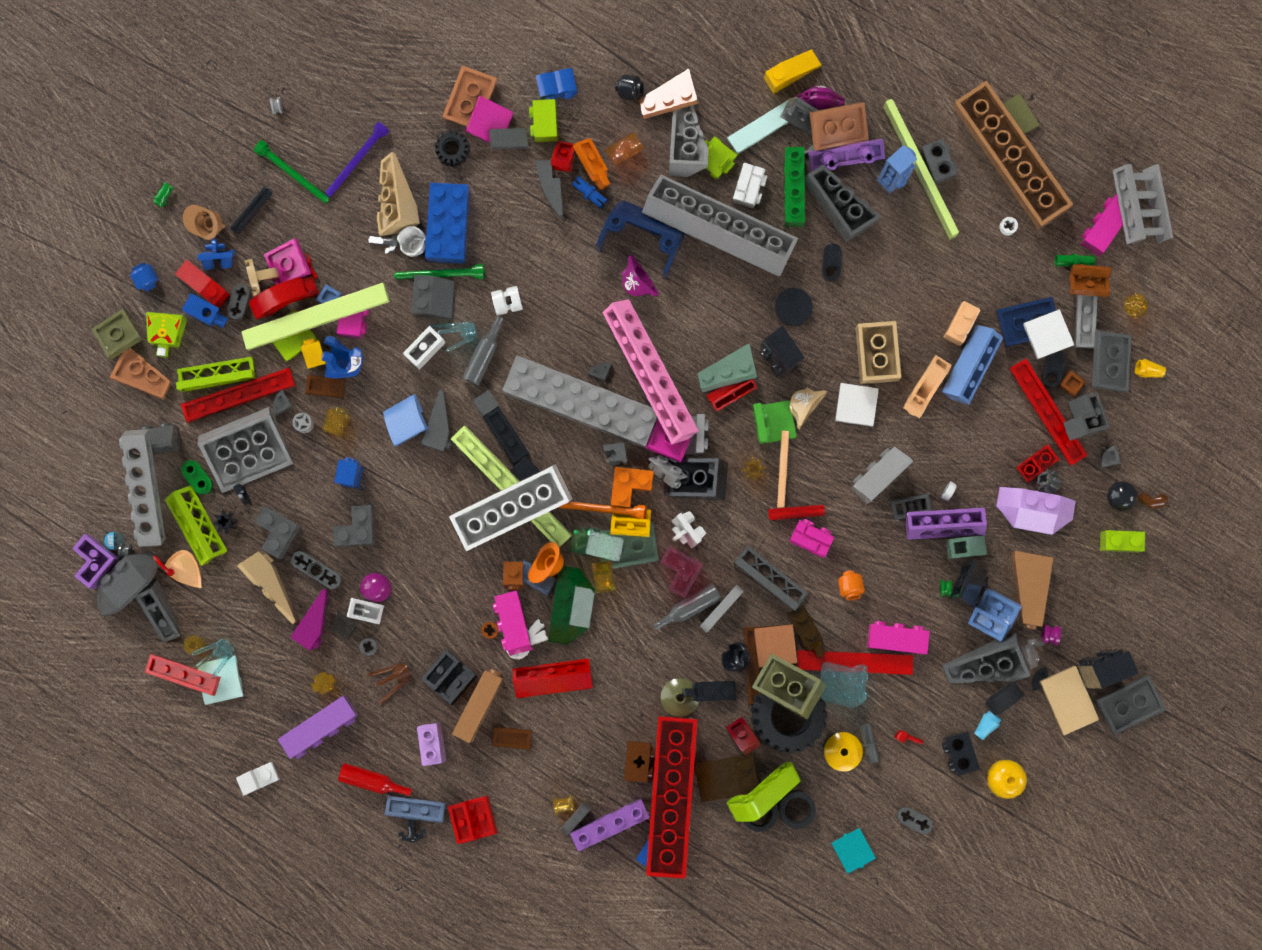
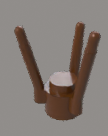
M399 662L394 666L368 673L370 677L392 671L393 675L378 682L377 686L385 684L396 678L397 682L401 680L378 702V705H381L400 687L409 682L408 678L412 674L406 663L400 664Z

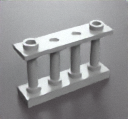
M1126 164L1114 169V181L1127 244H1134L1146 239V236L1150 235L1156 236L1157 243L1172 239L1173 233L1159 164L1144 169L1143 173H1133L1132 164ZM1135 180H1145L1147 191H1137ZM1139 199H1148L1150 209H1140ZM1142 217H1152L1154 228H1144Z

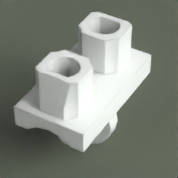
M690 511L684 514L680 513L672 520L675 526L672 530L676 534L672 540L675 542L679 539L683 545L687 542L691 549L702 541L701 539L706 532L701 526L696 529L691 527L690 523L695 518Z

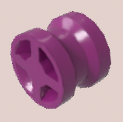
M1043 625L1041 632L1042 644L1053 643V645H1059L1061 627Z

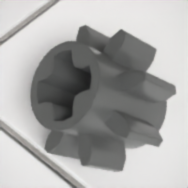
M1048 469L1046 472H1042L1036 482L1040 485L1038 489L1043 493L1052 494V492H1056L1062 482L1058 479L1060 475Z

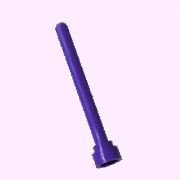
M378 121L375 124L371 137L326 190L325 194L328 197L335 193L376 141L383 136L385 137L390 132L382 123Z

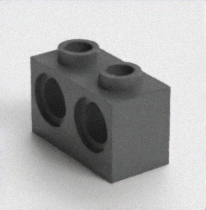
M941 139L922 146L919 153L935 185L954 179L958 168L955 161H952L949 155L951 154L949 145L945 144L944 140ZM932 150H938L941 156H934ZM939 168H946L948 173H940Z

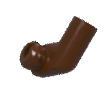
M1142 492L1138 500L1150 509H1158L1167 505L1168 497L1165 494H1160L1158 497L1151 498Z

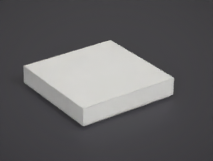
M1060 309L1023 324L1037 359L1074 345Z
M840 383L835 421L873 427L879 389Z

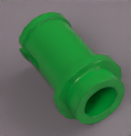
M163 182L157 195L153 196V203L163 208L164 205H167L166 201L174 188Z

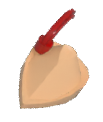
M180 550L167 560L165 565L157 556H153L156 563L174 580L192 587L202 588L199 563L189 551Z

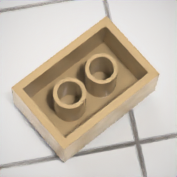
M896 321L857 324L855 331L860 384L899 381L901 379Z

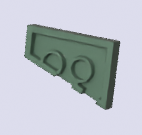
M750 344L743 346L699 372L698 378L702 392L757 378Z

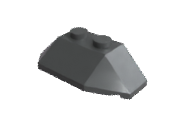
M153 552L125 556L98 582L96 606L103 617H108L121 611L151 582L157 568L160 567L153 559L155 555Z

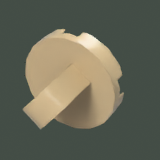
M245 260V265L248 266L246 269L251 288L256 290L252 292L253 297L260 293L259 282L279 278L277 268L255 272L253 260Z

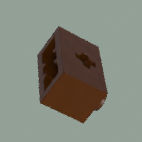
M628 740L624 773L625 781L647 783L648 778H652L653 767L649 766V759L654 757V747H651V742ZM638 756H642V760L645 761V763L641 764V767H637V763H634Z

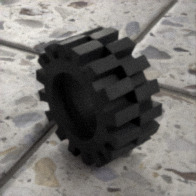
M448 130L446 134L444 132L441 133V137L438 136L437 142H435L436 155L440 162L446 166H460V163H465L466 157H469V144L461 132L457 133L456 130L450 132ZM450 142H455L460 147L455 155H449L445 152V147Z

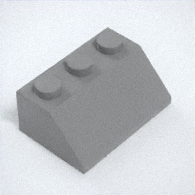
M893 447L891 450L887 448L880 454L882 459L878 463L873 461L866 468L868 472L864 476L859 474L852 481L854 485L851 489L866 504L870 503L913 462L910 457L896 447Z

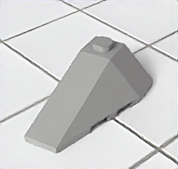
M693 105L673 111L669 176L689 177L708 166V147L705 144L703 132L700 129Z

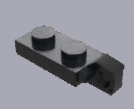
M735 680L692 683V688H682V696H693V701L696 702L736 700Z

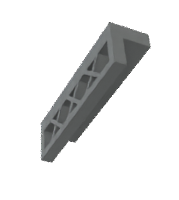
M748 545L733 563L792 611L799 607L808 592ZM748 551L755 556V564H748L742 559ZM767 565L770 568V576H763L759 573L758 566ZM782 577L785 580L786 588H778L774 585L773 578ZM797 589L802 595L795 601L789 597L788 590Z

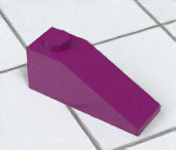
M322 589L290 637L311 651L314 648L317 649L323 641L321 637L324 634L329 591L326 589Z

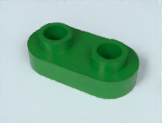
M194 460L186 461L181 468L185 479L195 492L201 495L209 494L213 489L212 479L198 462ZM190 466L194 468L192 473L188 472ZM204 481L205 486L200 488V482Z

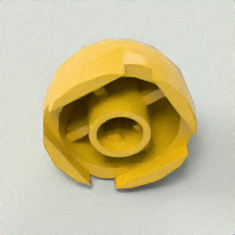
M999 760L988 770L987 785L997 797L1004 799L1015 798L1026 788V773L1022 766L1015 761Z

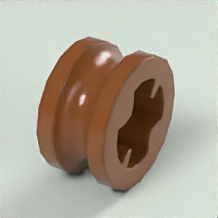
M486 622L481 628L482 635L487 639L497 637L499 634L498 625L494 622ZM488 625L495 628V633L492 632V636L485 632V628H488Z

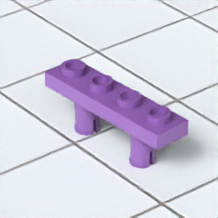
M876 139L818 151H808L810 171L812 172L822 165L830 170H834L840 166L863 162L872 163L875 160L885 159L883 139Z

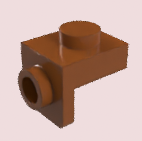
M523 562L503 563V586L508 591H519V589L524 588Z

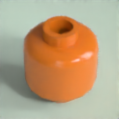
M852 570L844 572L843 576L838 579L840 594L846 600H857L865 592L862 576Z

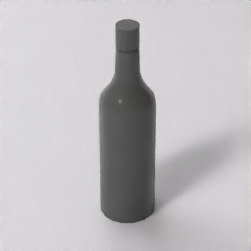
M497 316L489 333L479 340L462 376V379L476 386L480 385L497 349V334L504 320L503 318Z
M712 583L675 604L671 612L653 623V626L657 631L671 622H684L722 599Z

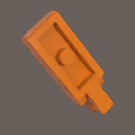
M588 138L576 142L573 148L589 177L595 182L599 190L606 189L610 185L607 178L608 169L592 139Z

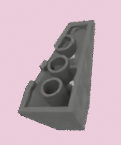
M1016 633L1007 635L1002 642L996 639L943 664V669L949 683L993 682L994 680L1013 682L1031 676L1023 648Z

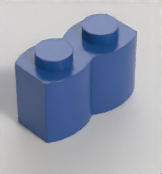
M573 68L536 75L541 100L555 99L556 101L559 97L571 99L574 95L578 94Z

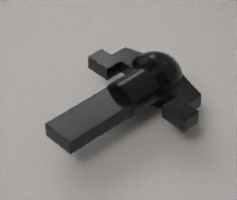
M407 819L408 835L405 836L404 832L398 833V836L402 837V841L414 843L424 838L423 834L426 833V829H422L420 834H416L415 820Z

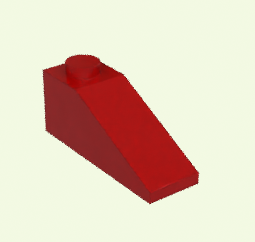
M188 260L175 273L176 276L219 309L230 297V294Z

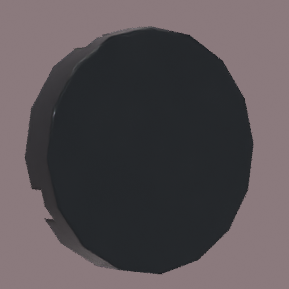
M786 289L776 299V316L786 325H802L812 314V300L801 289Z

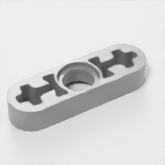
M736 585L700 627L707 633L744 591Z

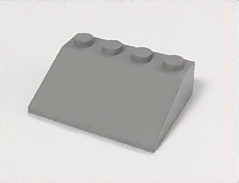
M270 407L198 436L197 444L222 493L233 489V486L237 484L243 485L293 464Z

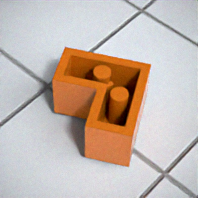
M615 467L611 506L630 508L632 490L651 492L654 471Z

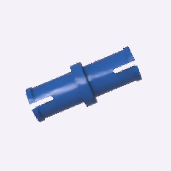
M580 176L576 180L581 185L573 181L572 186L578 189L586 200H591L599 209L604 207L599 200L607 204L608 199L596 191L595 186H590Z

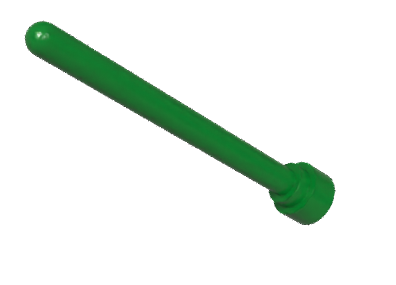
M264 140L257 143L253 152L258 156L267 157L323 203L329 202L327 195L271 152L269 144Z
M476 264L472 268L404 271L395 272L394 278L414 279L415 275L435 277L472 276L473 278L476 277V279H485L484 264Z

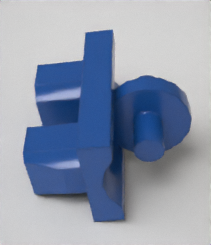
M214 238L212 239V244L205 245L206 250L212 251L201 252L197 255L198 260L202 261L203 269L210 270L215 268L214 259H220L221 268L233 267V257L236 254L235 249L219 251V249H225V243H218V239Z

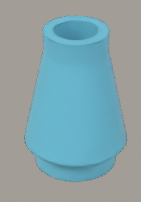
M989 710L987 713H984L974 734L984 740L986 736L1000 726L1001 719Z

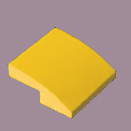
M647 510L646 519H636L631 515L612 514L610 534L649 537L651 510Z

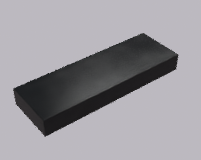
M499 406L483 416L514 465L524 456L530 455Z

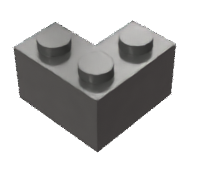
M1098 392L1086 394L1069 401L1074 419L1064 422V426L1070 441L1091 436L1110 428Z
M372 505L351 506L352 525L333 527L334 546L376 545L375 517Z
M263 506L254 522L270 531L261 549L279 559H283L301 528L299 524L266 506Z

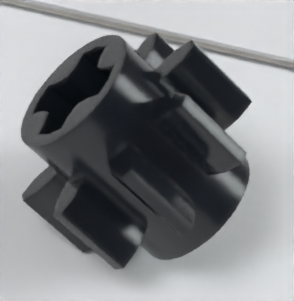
M222 510L221 515H214L217 519L213 525L219 527L217 532H222L224 529L225 533L229 534L230 529L236 530L234 524L238 519L232 518L233 512H229L226 515V511ZM228 519L229 522L226 523V526L222 525V522Z

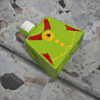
M146 312L148 343L157 346L156 356L168 357L169 347L178 348L180 346L187 318L183 315Z

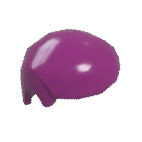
M370 573L363 578L360 584L362 596L372 602L379 603L384 601L392 591L390 580L380 573Z

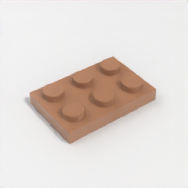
M462 66L442 118L467 128L478 97L482 96L490 100L498 79Z
M864 102L810 112L813 146L816 151L869 140Z

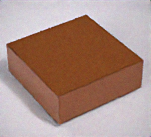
M1071 370L1058 386L1070 396L1075 397L1086 381Z

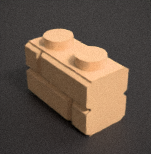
M963 301L943 338L957 346H961L971 330L980 309Z

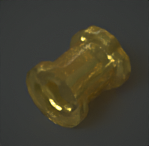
M572 795L561 799L553 798L555 815L565 811L575 812Z

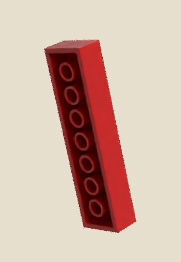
M658 716L646 876L686 879L698 719Z

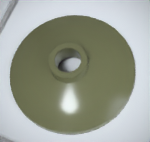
M673 679L662 689L661 704L665 711L672 716H688L698 706L699 702L693 701V696H684L681 702L676 699L678 694H682V688H692V682L687 679Z

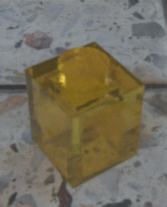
M340 407L328 408L322 430L326 433L343 437L350 415L345 413L346 410Z
M611 561L592 563L596 593L615 591Z

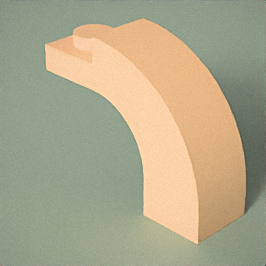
M935 355L904 404V409L909 414L918 418L922 416L932 396L948 374L952 366L950 363Z

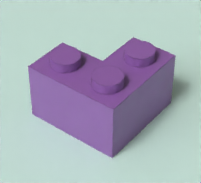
M84 534L72 548L86 560V563L76 573L75 577L90 589H96L102 577L120 561L114 553L92 535Z

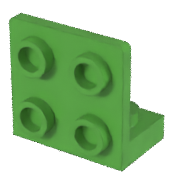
M790 401L761 405V403L753 404L752 410L759 444L781 441L782 431H789V439L796 438L793 415L789 408Z

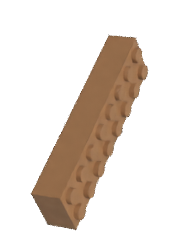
M987 80L954 102V110L1038 230L1073 206L1069 197Z

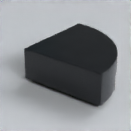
M237 484L233 486L244 505L251 503L244 485Z
M1046 666L1040 668L1032 678L1033 691L1041 689L1042 686L1039 681L1049 677Z

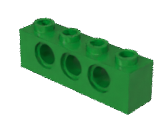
M785 147L784 227H803L805 222L804 147Z

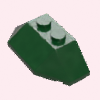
M563 566L558 574L550 621L549 642L569 644L590 627L595 589L580 568Z

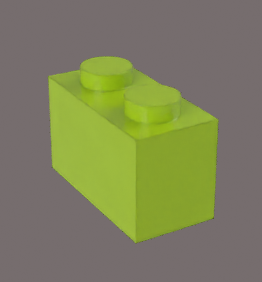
M555 99L532 100L533 107H529L530 118H533L534 125H530L531 137L534 136L535 142L558 141Z
M1102 531L1100 532V551L1144 552L1145 532Z

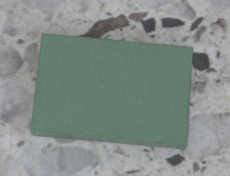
M650 523L649 537L610 534L611 530L596 532L603 570L660 561L653 523Z

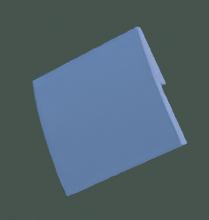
M416 394L383 412L394 446H398L428 429L421 414L423 409Z
M987 588L979 605L975 607L968 624L1002 642L1014 624L1022 605Z

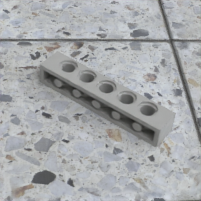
M149 429L125 431L119 439L120 449H123L124 453L122 464L127 472L125 483L126 486H129L130 491L128 493V502L132 504L133 510L131 511V520L135 523L134 539L138 541V547L162 545L166 538ZM132 449H137L140 455L134 454ZM135 467L141 468L143 473H138ZM138 486H143L146 491L139 490ZM140 504L147 505L148 509H143ZM143 522H148L151 527H146Z

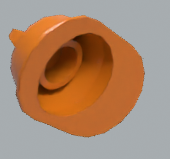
M549 542L540 549L528 573L530 582H542L547 577H553L561 571L564 558L556 543Z

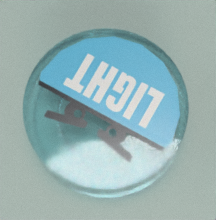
M116 531L108 532L103 539L104 546L109 550L117 551L120 544L124 543L123 535Z

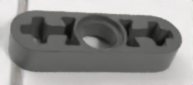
M298 551L292 555L291 563L298 570L327 588L337 589L341 586L342 577L336 571L304 552ZM303 555V560L310 563L307 571L304 570L307 567L306 565L301 563L297 565V556L301 557ZM314 565H320L322 568V572L318 576H314L311 572ZM326 570L329 571L327 573L328 576H337L335 579L337 581V584L330 585V580H328L327 578H324L323 581L321 580V578L324 577Z

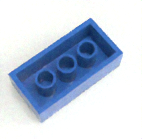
M430 183L425 252L427 262L465 264L470 199L468 184Z

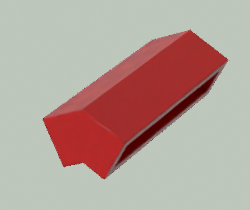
M753 379L720 387L708 394L707 399L717 412L755 390L757 386Z

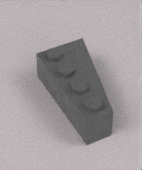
M822 165L806 176V186L846 243L875 225L882 217L870 209L865 201L860 200L853 190L848 189L842 184L841 180L826 166Z

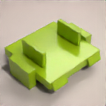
M715 136L710 142L705 140V144L708 147V166L705 169L715 179L719 178L722 173L727 175L735 166L733 161L738 154L730 150Z

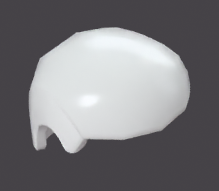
M415 226L403 228L397 236L400 250L409 257H416L426 249V235Z

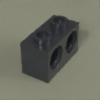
M968 731L943 737L942 748L944 753L949 756L948 767L951 773L954 772V775L960 776L980 770ZM955 739H959L961 742V747L958 750H954L952 747V742ZM961 758L967 760V766L963 769H960L958 766V761Z

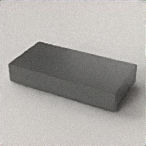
M526 128L490 129L488 131L491 149H519L528 147Z

